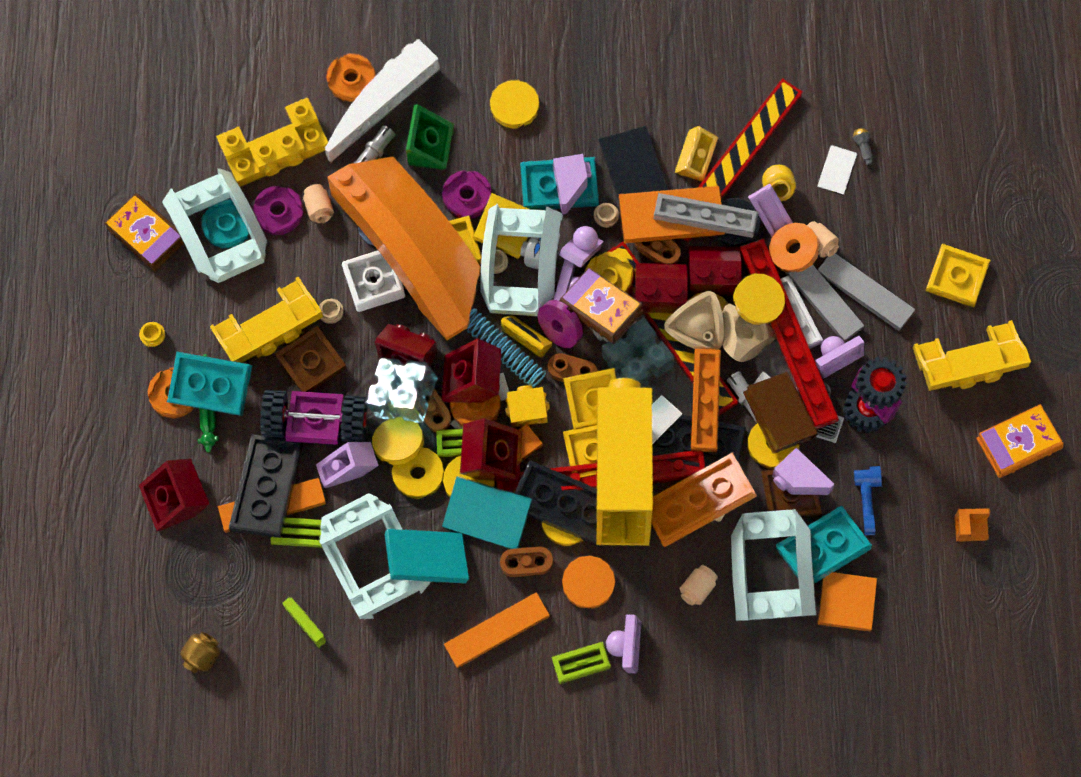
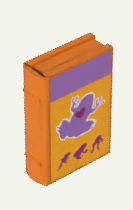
M1041 404L980 432L979 437L976 438L998 478L1015 473V471L1046 456H1051L1052 453L1063 448V442Z

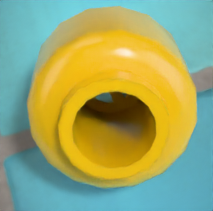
M773 165L763 174V187L770 184L780 201H786L794 194L796 183L790 168L785 165Z

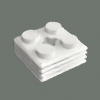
M379 251L342 262L343 271L358 312L405 297L401 280ZM375 276L377 282H370V277Z

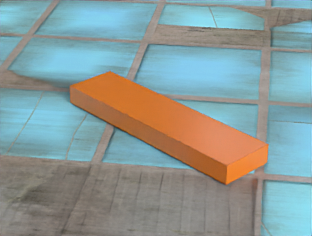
M695 349L691 451L717 452L721 350Z
M319 478L293 485L287 515L326 504ZM235 502L218 506L225 533L230 532L229 524Z
M536 592L444 643V646L456 668H459L549 618L550 615Z

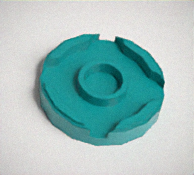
M231 199L223 200L208 207L205 215L203 214L201 228L206 239L214 246L233 248L242 244L249 236V232Z

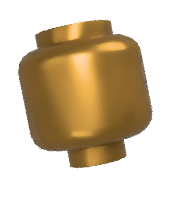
M205 632L191 635L180 652L182 659L185 661L183 666L193 673H197L198 670L208 671L220 655L219 642Z

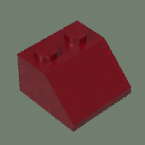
M689 246V295L711 291L719 296H733L736 286L741 282L740 248Z
M636 263L635 299L642 303L641 309L643 313H674L687 303V265Z
M388 324L375 340L379 360L425 377L437 352V344L433 337L425 333L415 334L410 332L409 328L400 324L396 326Z
M477 338L446 354L442 401L483 403L499 395L501 348Z
M486 418L464 423L460 474L477 480L519 481L522 431Z
M191 458L167 460L138 485L156 531L164 530L193 518L209 505Z

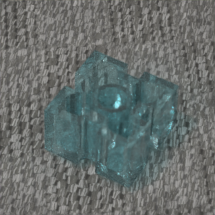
M645 318L627 330L626 338H620L615 344L609 341L602 346V357L611 369L614 368L615 371L620 369V378L639 381L640 388H644L649 384L650 375L654 374L658 378L672 369L675 359L663 341L658 345L655 343L656 332ZM634 355H642L643 358H639L638 356L634 358Z
M380 358L375 372V377L379 382L377 385H371L366 405L376 418L395 420L396 415L400 414L404 421L423 423L429 405L424 398L425 395H432L437 376L428 363L408 361L407 365L403 366L397 359Z

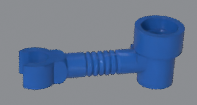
M872 466L867 470H854L855 486H861L865 536L875 535L876 532L871 488L882 487L880 466Z

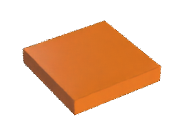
M835 572L824 577L822 580L818 624L871 632L877 578Z

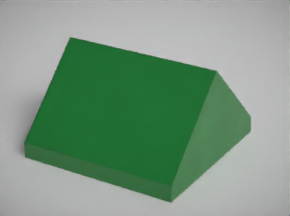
M418 104L414 105L406 147L408 165L444 170L447 166L454 124Z

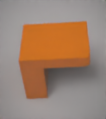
M958 509L955 514L956 542L987 541L989 538L987 519L990 515V509Z

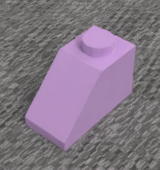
M583 154L553 159V170L562 214L568 213L587 188V178L591 177L589 162H584Z
M347 442L317 463L316 466L323 488H329L363 477L376 468L378 463L371 442Z
M797 448L774 468L772 475L777 487L782 491L787 490L790 494L828 495L832 492L834 483Z

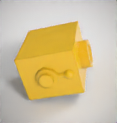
M527 385L518 387L517 391L507 392L508 398H506L508 406L505 410L506 416L511 418L512 428L521 427L526 424L548 423L546 412H548L550 406L546 400V393L543 392V387L532 388V386Z

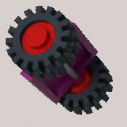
M876 357L873 361L871 359L859 369L851 385L853 391H850L843 408V413H846L845 420H850L849 425L852 428L854 426L858 427L856 431L861 432L864 429L865 433H870L871 430L876 432L896 415L902 404L900 399L907 385V382H905L907 378L906 373L902 374L903 367L901 365L897 367V361L893 360L890 363L888 362V357H884L883 360H880V357Z
M266 390L264 391L261 405V435L284 438L285 435L286 441L338 445L341 425L342 442H364L368 418L367 397L351 395L343 397V394L292 391L288 410L287 391Z

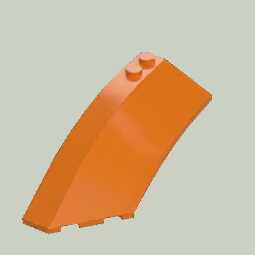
M394 157L349 164L329 175L327 178L331 196L377 248L415 300L419 310L442 336L449 340L467 329L481 268L452 224L421 186Z

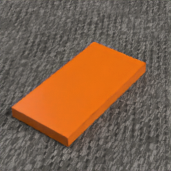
M719 186L619 194L624 243L725 235L724 232L653 219L658 193L722 205Z
M731 453L653 496L651 524L661 543L666 547L757 497L734 454Z

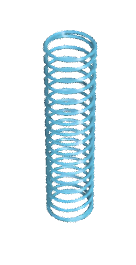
M472 309L470 316L472 314L473 316L470 318L471 322L467 328L468 333H472V337L477 339L478 335L485 331L481 340L490 334L486 342H490L495 337L491 343L495 345L502 338L503 333L497 335L499 329H495L492 332L495 325H491L487 329L490 321L483 325L486 317L479 320L482 313L476 315L477 309ZM476 324L474 329L469 331V328ZM480 328L477 335H473L474 331ZM505 336L496 347L500 348L506 342L508 336ZM509 340L502 347L501 354L511 345L512 340ZM514 344L501 358L502 364H506L507 368H511V372L515 371L516 376L520 375L519 378L521 380L524 379L525 384L528 383V385L534 388L544 378L546 371H542V368H539L530 380L525 382L526 378L538 367V364L533 365L526 376L521 378V375L533 364L534 360H530L524 366L521 373L517 374V370L528 361L529 356H526L517 368L512 370L513 366L525 355V352L518 355L521 348L513 352L516 348V344ZM512 353V355L509 357L508 361H507V362H503V361H504V358H506L507 356H509V355ZM518 355L513 364L508 366V363ZM544 372L541 379L533 384L537 377Z

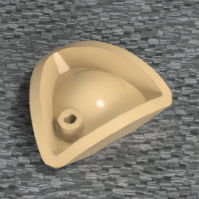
M706 291L694 297L676 310L664 324L665 330L669 335L691 348L719 350L722 347L724 337L723 316L718 298L714 292Z
M728 304L722 312L724 323L722 346L733 359L745 362L764 351L776 337L772 328L767 323L761 325L751 324L737 313L736 306Z

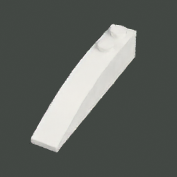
M419 39L413 44L406 45L398 57L390 59L351 104L325 148L327 159L330 162L440 69L438 57Z

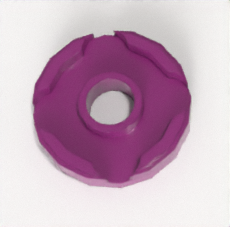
M458 171L451 175L444 183L442 192L443 203L448 212L455 217L469 216L470 219L476 218L483 214L492 192L490 183L479 172ZM464 190L473 191L474 195L470 199H463L460 196Z
M272 186L264 189L257 196L253 213L263 231L273 235H283L291 232L299 225L303 217V205L299 195L292 189ZM281 205L285 210L282 214L275 215L271 212L274 206Z
M549 300L539 308L537 315L539 325L544 334L553 343L563 348H571L579 342L583 335L582 324L574 311L570 313L566 309L569 306L565 303Z

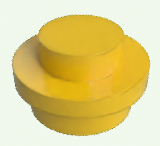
M148 322L140 329L139 336L144 345L156 347L164 341L165 330L157 322Z

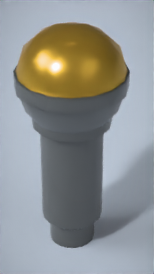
M859 128L854 132L853 140L860 147L866 165H872L873 155L869 146L870 133L865 128Z

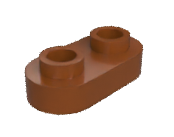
M672 240L649 241L650 245H644L642 242L634 243V247L639 253L657 264H677L679 262L680 248ZM670 254L672 257L666 259L663 257V255Z
M562 353L553 355L548 361L549 375L561 382H564L563 378L582 375L580 372L583 369H587L590 373L598 371L596 365L591 361ZM562 362L565 364V367L559 369L556 367V364Z
M428 384L417 386L412 392L411 399L427 427L433 432L447 430L451 424V415L436 390ZM424 396L430 398L426 403L420 401ZM442 417L443 421L437 424L434 422V419Z
M544 547L509 549L500 558L502 572L510 577L543 575L549 572L553 565L552 554ZM540 558L545 563L542 566H537L535 561ZM513 560L517 561L518 566L516 568H511L508 565L509 562Z

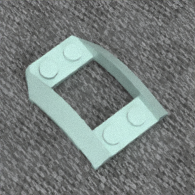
M217 168L219 174L176 193L171 188L162 203L170 214L171 220L177 228L196 266L197 272H202L208 275L209 279L220 283L264 263L267 240L246 197L231 172ZM231 198L252 239L208 258L188 216Z
M498 204L489 209L482 248L481 294L490 313L537 316L539 308L554 298L556 259L560 237V222L563 219L562 213L547 206L546 210L499 208ZM498 235L541 238L538 289L493 286Z
M367 494L322 517L321 538L319 540L359 619H374L373 614L417 591H420L422 594L430 584V581L391 580L390 574L361 589L358 588L335 542L382 519L386 529L403 530L391 505L380 501L379 498L371 494Z
M795 509L744 513L741 515L731 535L736 621L816 615L811 532ZM796 536L799 589L748 593L745 540Z

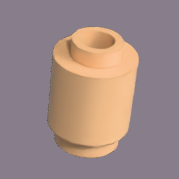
M320 184L311 185L304 190L303 200L310 220L317 223L329 221L334 214V210L327 190Z
M815 221L809 223L807 226L815 232L819 239L818 255L822 258L833 256L839 248V238L823 224L816 223Z
M704 565L695 568L680 587L682 599L690 605H701L716 586L717 575Z

